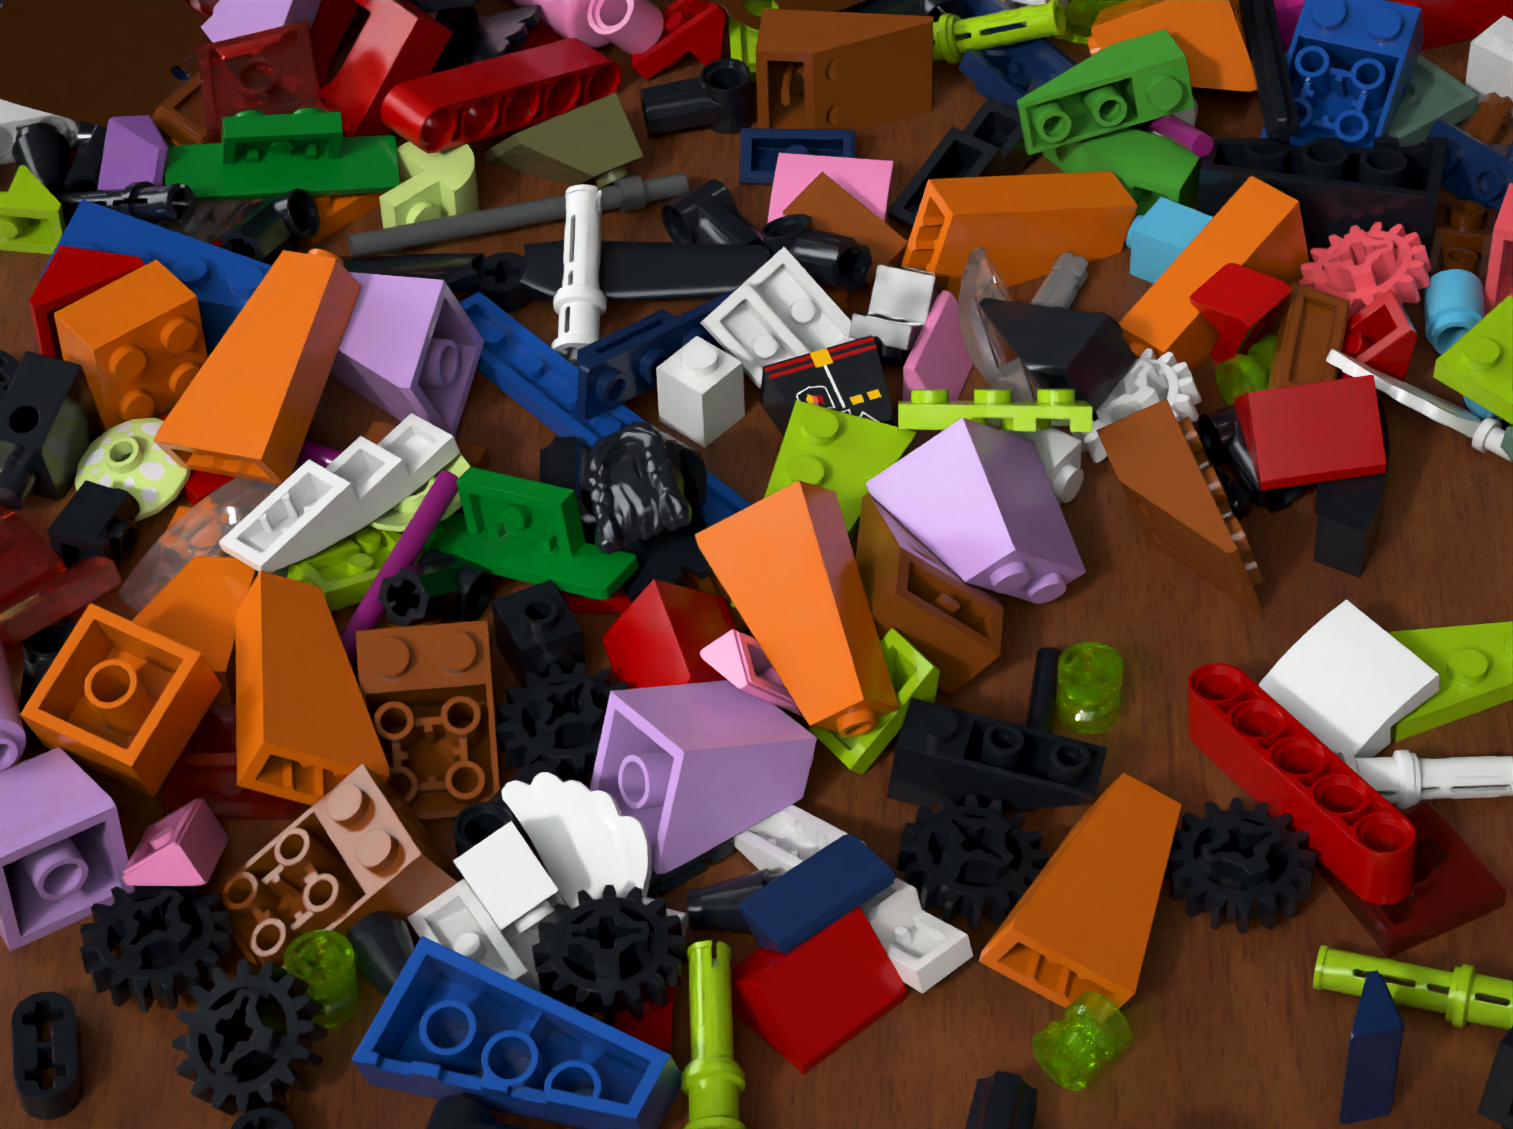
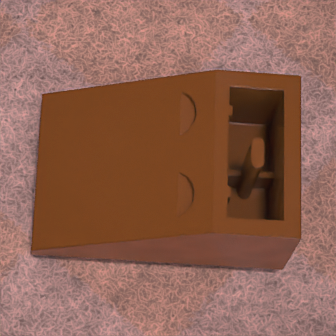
M763 8L756 46L758 128L855 130L857 132L932 111L933 16Z
M1166 398L1096 430L1146 540L1251 612L1255 613L1261 610L1262 607L1253 586L1264 582V579L1251 553L1252 550L1237 517H1234L1227 502L1228 499L1213 466H1210L1204 453V448L1190 417L1187 416L1177 421Z
M870 493L863 496L856 563L879 641L885 637L891 628L898 630L940 669L937 688L952 696L1000 656L1004 608L992 590L965 583L873 498Z
M488 620L355 631L359 689L389 765V778L386 783L404 796L420 822L456 819L459 812L467 806L479 802H488L501 789L496 733L497 714L493 656Z
M362 763L211 893L216 892L219 895L222 911H228L233 939L245 959L257 964L261 968L266 961H271L286 969L287 974L291 972L303 978L346 959L348 950L344 945L345 935L355 923L365 916L378 911H388L394 919L405 921L410 931L413 929V926L407 917L454 886L459 880L404 796Z

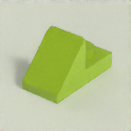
M20 165L9 191H0V250L53 254L66 229L61 203L25 165Z
M894 628L889 630L880 641L899 709L878 718V726L872 731L855 737L845 738L840 737L838 732L812 726L809 728L850 770L860 775L867 771L902 728L911 697L935 703L940 669Z

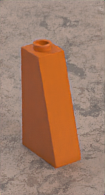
M1112 171L928 179L901 265L949 275L946 291L952 292L957 302L1046 276L1053 270L1052 267L1058 257L1065 252H1070L1075 257L1082 255L1088 263L1121 253L1129 228L1135 219L1138 205Z
M1251 175L1119 322L1124 331L1123 338L1137 359L1140 358L1146 348L1153 349L1157 360L1169 351L1174 354L1177 363L1185 361L1191 372L1210 356L1209 354L1219 334L1214 330L1215 327L1190 303L1189 298L1194 291L1228 263H1236L1284 281L1289 287L1294 282L1299 284V280L1303 279L1300 267L1302 264L1309 263L1299 201Z
M311 249L308 254L286 250L281 252L157 431L154 442L180 467L281 485L292 475L361 289L359 283L344 267V261L337 255L322 249Z
M799 480L695 534L699 549L809 726L838 732L840 737H855L872 731L878 726V718L899 709L835 491Z
M260 570L235 613L237 786L313 806L362 763L386 782L389 778V765L322 588Z
M1123 772L1088 807L983 948L979 962L1097 1026L1104 1023L1135 995L1182 804Z

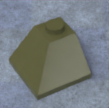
M617 93L515 133L482 153L487 164L569 185H579L594 179L598 188L614 183L616 179L629 176L626 165L643 157Z

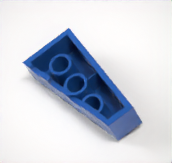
M82 199L43 270L40 280L60 245L140 257L145 265L157 259L197 295L207 353H212L272 266Z
M421 936L351 1059L352 1063L372 1086L435 1099L451 1095L462 1096L478 1102L488 1110L580 1129H658L681 1088V1073L670 1054L424 936Z

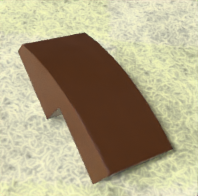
M1458 200L1452 203L1439 202L1429 258L1432 270L1428 272L1429 278L1444 270H1466L1475 274L1481 280L1485 291L1493 228L1498 209L1485 208L1482 204L1470 200Z

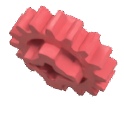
M1375 222L1370 231L1367 232L1361 230L1358 225L1351 226L1350 233L1344 235L1343 239L1332 234L1328 237L1331 246L1327 249L1313 248L1310 252L1314 262L1302 264L1300 267L1303 279L1299 280V284L1351 301L1347 320L1390 289L1397 295L1401 304L1404 302L1418 304L1421 300L1418 289L1430 287L1431 284L1428 272L1432 270L1425 245L1421 244L1419 235L1416 232L1406 235L1401 224L1395 225L1388 232L1384 231L1382 222Z

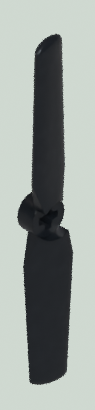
M564 240L524 244L526 258L517 253L510 252L496 253L486 258L482 253L366 255L356 258L338 256L344 261V267L348 272L444 280L451 291L476 290V292H481L506 313L520 310L532 300L553 302L557 291L562 288L564 275ZM601 240L599 289L604 293L607 302L719 297L740 287L772 258V253L765 245Z

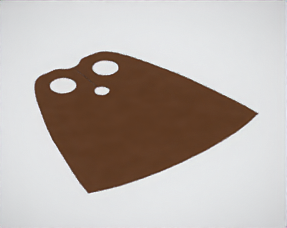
M4 0L0 12V99L54 115L107 127L108 121L112 117L150 115L152 117L156 108L188 81L175 78L171 73L173 66H181L186 69L190 76L189 79H191L208 64V58L211 55L221 52L201 28L208 19L183 0ZM158 128L163 138L172 139L169 135H167L160 128ZM222 133L219 136H217L210 144L221 143Z

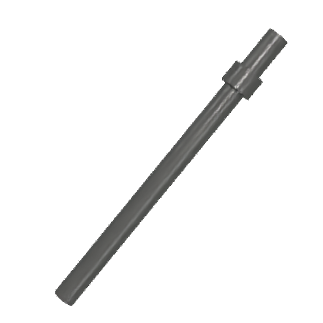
M678 173L642 180L639 175L615 180L614 186L598 188V191L602 190L604 194L602 211L619 208L621 213L643 210L649 202L676 198L689 191L686 175ZM565 195L350 234L347 236L348 247L351 257L356 258L566 218Z

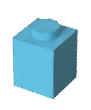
M1160 197L1144 216L1138 215L1129 228L1126 238V245L1131 249L1129 274L1154 284L1213 217Z

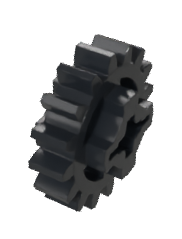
M579 662L573 668L572 673L563 674L557 663L550 664V676L543 679L531 671L526 673V689L509 686L506 689L508 704L497 705L498 725H496L499 752H506L507 767L510 770L521 768L524 764L532 765L538 759L555 768L562 780L564 778H573L586 786L587 775L592 774L594 770L610 691L629 689L628 684L624 681L611 685L610 671L605 668L597 672L593 677L586 675L585 663ZM526 727L532 729V737L526 732Z
M967 794L964 806L956 807L947 796L940 797L937 813L925 806H921L918 808L915 823L906 822L896 870L905 872L903 881L915 887L917 891H921L919 901L923 911L937 905L943 909L942 921L948 924L958 914L966 916L970 929L977 930L981 917L987 916L990 917L995 925L1000 927L1008 916L1009 910L1012 911L1048 862V852L1039 850L1042 839L1041 832H1023L1026 815L1019 812L1007 818L1001 814L1002 801L995 799L988 808L978 807V801L974 794Z
M1233 798L1230 810L1221 811L1212 801L1206 802L1203 819L1187 812L1183 815L1182 830H1175L1164 878L1171 879L1170 896L1172 899L1187 898L1186 914L1191 918L1200 915L1204 911L1210 913V928L1216 930L1223 925L1226 919L1235 921L1239 933H1247L1249 922L1257 919L1266 929H1274L1276 912L1294 918L1298 913L1299 900H1309L1311 896L1316 852L1308 850L1310 835L1306 830L1291 832L1293 816L1289 813L1280 815L1276 819L1269 817L1268 803L1263 801L1256 806L1254 811L1244 810V805L1240 798Z
M200 885L184 886L182 889L176 888V886H136L137 890L129 894L118 886L112 888L111 893L114 903L111 906L94 903L91 907L94 923L81 925L80 932L84 946L80 947L85 973L91 975L94 990L97 993H101L110 989L114 1005L120 1007L131 997H135L138 1000L140 1012H148L155 999H164L165 1005L169 1010L177 1009V995L187 992L190 996L194 997L191 990L195 985L202 987L201 981L203 979L214 981L213 970L218 967L222 968L221 962L233 959L234 954L231 944L233 932L228 911H222L220 897L216 892L202 896ZM194 926L202 932L200 940L194 938L192 929ZM114 945L120 947L122 956L119 960L112 954Z
M606 885L603 897L595 900L585 890L577 892L579 906L571 909L564 904L558 903L553 907L556 924L540 922L538 926L540 943L533 945L532 952L541 993H552L553 999L570 1007L576 1005L578 1011L591 1017L594 1012L604 1013V1019L609 1026H615L618 1012L628 1010L630 1015L637 1021L643 1019L642 1004L648 1000L655 1005L664 1007L668 1003L666 986L681 987L683 983L681 966L688 964L686 940L682 935L681 920L678 915L667 916L666 903L661 897L645 905L641 888L634 887L626 898L617 897L613 885Z
M241 959L237 967L236 977L232 973L218 967L213 970L216 987L208 991L195 985L191 990L195 999L199 1002L195 1012L181 1010L177 1015L179 1020L189 1025L188 1035H182L172 1040V1047L189 1055V1058L176 1068L178 1075L194 1082L190 1091L194 1097L209 1104L212 1102L213 1108L233 1116L237 1110L246 1113L252 1109L263 1108V1100L267 1104L282 1110L287 1107L285 1089L289 1086L304 1092L308 1089L307 1080L301 1074L305 1065L321 1066L324 1059L311 1051L312 1042L328 1037V1029L311 1021V1018L315 1017L324 1007L321 1001L306 994L309 984L305 980L291 972L287 974L286 969L271 961H266L261 968L248 959ZM252 1034V1035H253L252 1038L250 1039L249 1042H247V1040L249 1039L250 1035Z

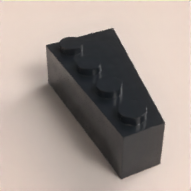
M1316 137L1315 141H1311L1303 147H1290L1289 143L1279 144L1278 138H1212L1214 143L1213 149L1210 154L1203 157L1200 168L1197 211L1214 217L1252 175L1299 201L1306 243L1328 245L1330 247L1329 236L1335 234L1343 239L1344 235L1350 233L1351 226L1358 225L1361 230L1367 232L1370 231L1375 222H1382L1384 231L1388 232L1395 225L1401 224L1406 235L1413 232L1419 235L1421 244L1425 245L1428 257L1430 258L1447 137H1426L1425 147H1399L1398 137H1374L1373 147H1344L1340 145L1338 137Z

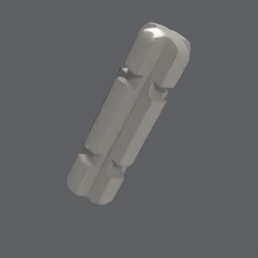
M1070 252L1062 253L1054 263L1053 270L1048 273L1031 304L1048 307L1060 306L1068 309L1077 295L1076 291L1082 287L1088 277L1086 271L1088 261L1082 255L1075 257Z

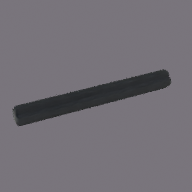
M1239 0L1266 135L1268 138H1278L1279 144L1290 143V136L1298 134L1301 126L1274 1Z

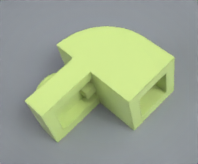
M409 141L396 148L400 185L379 196L383 228L479 211L475 158L468 144L436 153H426Z

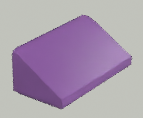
M150 115L119 116L109 119L97 190L125 189L132 182L148 181L155 186H163L169 148Z

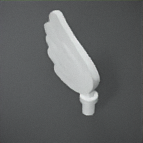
M1332 348L1326 361L1342 369L1344 373L1352 377L1374 375L1375 388L1431 418L1433 421L1451 427L1465 436L1473 438L1472 447L1482 453L1491 451L1513 463L1501 448L1505 430L1501 429V422L1492 417H1487L1480 421L1476 415L1375 370Z
M549 772L539 773L534 777L531 784L518 780L506 783L502 790V799L530 837L548 874L558 888L559 895L571 909L579 906L577 892L585 890L593 900L603 897L606 885H613L617 897L626 898L634 887L642 889L643 903L645 905L655 900L647 897L652 873L650 841L645 826L635 816H622L618 804L611 794L600 790L591 791L582 782L577 780L564 782L560 777ZM666 908L667 916H679L684 937L689 922L688 913Z

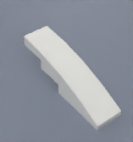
M410 413L377 445L360 436L326 468L308 459L219 541V544L223 551L258 572L262 570L271 573L315 555L367 526L419 489L460 454L455 438L446 431Z
M790 805L737 834L732 842L759 870L767 868L770 875L784 874L848 833L794 805ZM897 878L894 880V884L860 905L902 981L923 994L972 958L973 952L968 934L923 911L917 889Z

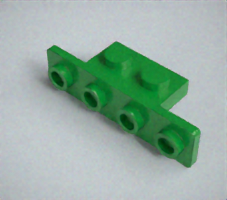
M303 108L295 111L293 114L267 115L262 111L248 110L232 117H223L221 143L168 146L169 152L164 176L165 186L180 183V186L181 184L188 185L193 191L195 202L268 199L296 188L305 190L310 196L386 193L400 185L396 140L392 135L342 137L340 111L325 112L319 108Z
M470 467L456 480L464 514L454 512L447 519L440 521L421 552L424 555L430 549H436L486 569L494 575L528 582L533 585L552 580L557 590L598 600L609 599L639 568L635 554L619 551L608 555L601 553L597 545L586 543L575 490Z

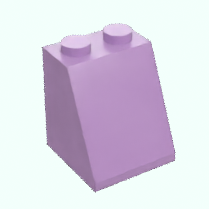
M349 272L359 283L361 289L330 372L339 383L398 420L403 421L412 413L453 435L455 438L485 342L444 280Z
M961 418L866 483L870 495L965 583L1035 604H1041L1061 596L1066 591L1068 583L1086 573L1034 442L966 418Z
M729 680L610 691L590 790H600L611 794L615 798L622 816H635L644 824L651 846L652 870L656 874H663L691 861L801 800L804 796L810 767L813 763L817 737L775 704L740 690Z
M60 747L0 772V935L11 952L92 915L91 907L94 903L111 906L114 903L111 889L116 886L124 889L128 894L135 891L134 886H127L121 878L123 870L128 863V857L115 803Z

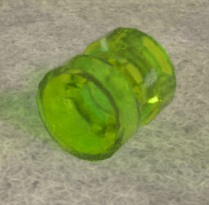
M1270 335L1252 344L1247 355L1237 354L1220 363L1216 369V381L1218 389L1228 405L1234 404V398L1247 392L1268 389L1277 342L1276 336Z
M1084 641L1071 645L1060 655L1057 667V683L1059 687L1056 691V715L1060 723L1069 730L1081 734H1097L1107 731L1118 721L1121 712V692L1119 689L1123 681V661L1119 653L1113 648L1099 642Z
M323 929L309 931L295 938L287 947L284 955L285 969L287 974L291 972L305 980L309 984L306 994L321 1001L324 1008L315 1017L311 1018V1021L324 1028L335 1027L348 1021L358 1011L361 1002L358 977L355 974L356 965L353 946L345 936L335 931Z
M1085 991L1066 1007L1064 1020H1053L1045 1025L1033 1036L1031 1045L1033 1054L1045 1073L1058 1085L1067 1090L1078 1092L1098 1076L1102 1061L1111 1062L1117 1059L1130 1047L1133 1038L1126 1018L1112 1002L1096 992Z

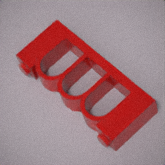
M220 0L183 1L209 19L213 15V8ZM321 0L305 46L279 73L285 75L288 87L297 97L321 105L319 109L325 112H341L342 137L392 135L395 137L397 133L385 126L381 120L383 100L388 92L397 84L430 75L453 32L408 0ZM361 5L370 11L371 14L339 73L331 83H328V67L332 56Z

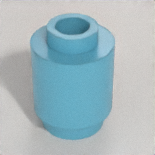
M1449 269L1441 271L1430 278V287L1423 289L1425 335L1434 349L1441 355L1486 316L1483 284L1475 274L1466 270Z

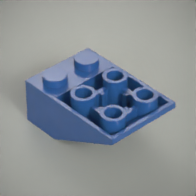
M1386 0L1304 1L1286 56L1301 126L1298 134L1290 136V147H1303L1305 144L1315 141L1316 137H1338L1340 145L1344 147H1373L1374 137H1386L1409 88L1424 40L1421 8ZM1264 127L1260 138H1268Z

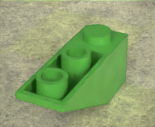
M1164 29L1109 45L1018 99L1017 106L1026 152L1028 155H1032L1194 108L1186 56L1168 31Z
M1126 127L1040 152L1064 173L1112 171L1138 205L1135 218L1138 215L1144 216L1160 197L1192 209L1197 203L1200 168L1203 157L1194 155L1162 136Z

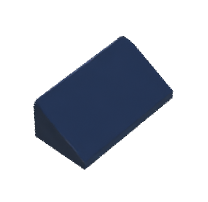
M741 128L740 185L773 186L779 153L856 158L855 130Z
M846 834L746 897L738 906L741 915L760 948L786 954L894 884V880L897 877L893 870L861 840L851 834Z
M1378 970L1367 972L1350 1035L1339 1114L1341 1124H1350L1388 1116L1390 1110H1392L1404 1023L1384 977L1379 974Z

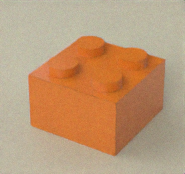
M157 259L54 312L63 360L82 366L106 431L131 419L153 418L174 407L208 359L197 295Z
M90 603L20 715L44 747L51 750L60 747L72 760L154 798L220 691L222 684L202 653Z

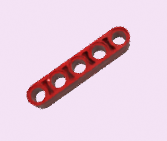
M568 38L401 82L393 87L383 100L381 120L385 126L426 153H436L540 124L616 93L622 79V71L620 65L581 40Z
M1210 663L1195 669L1188 678V737L1192 743L1258 804L1261 801L1268 803V813L1274 819L1285 813L1292 815L1291 832L1306 830L1310 835L1308 850L1316 852V858L1357 896L1367 902L1378 905L1394 904L1408 897L1414 887L1416 848L1415 827L1410 820L1243 671L1225 663Z

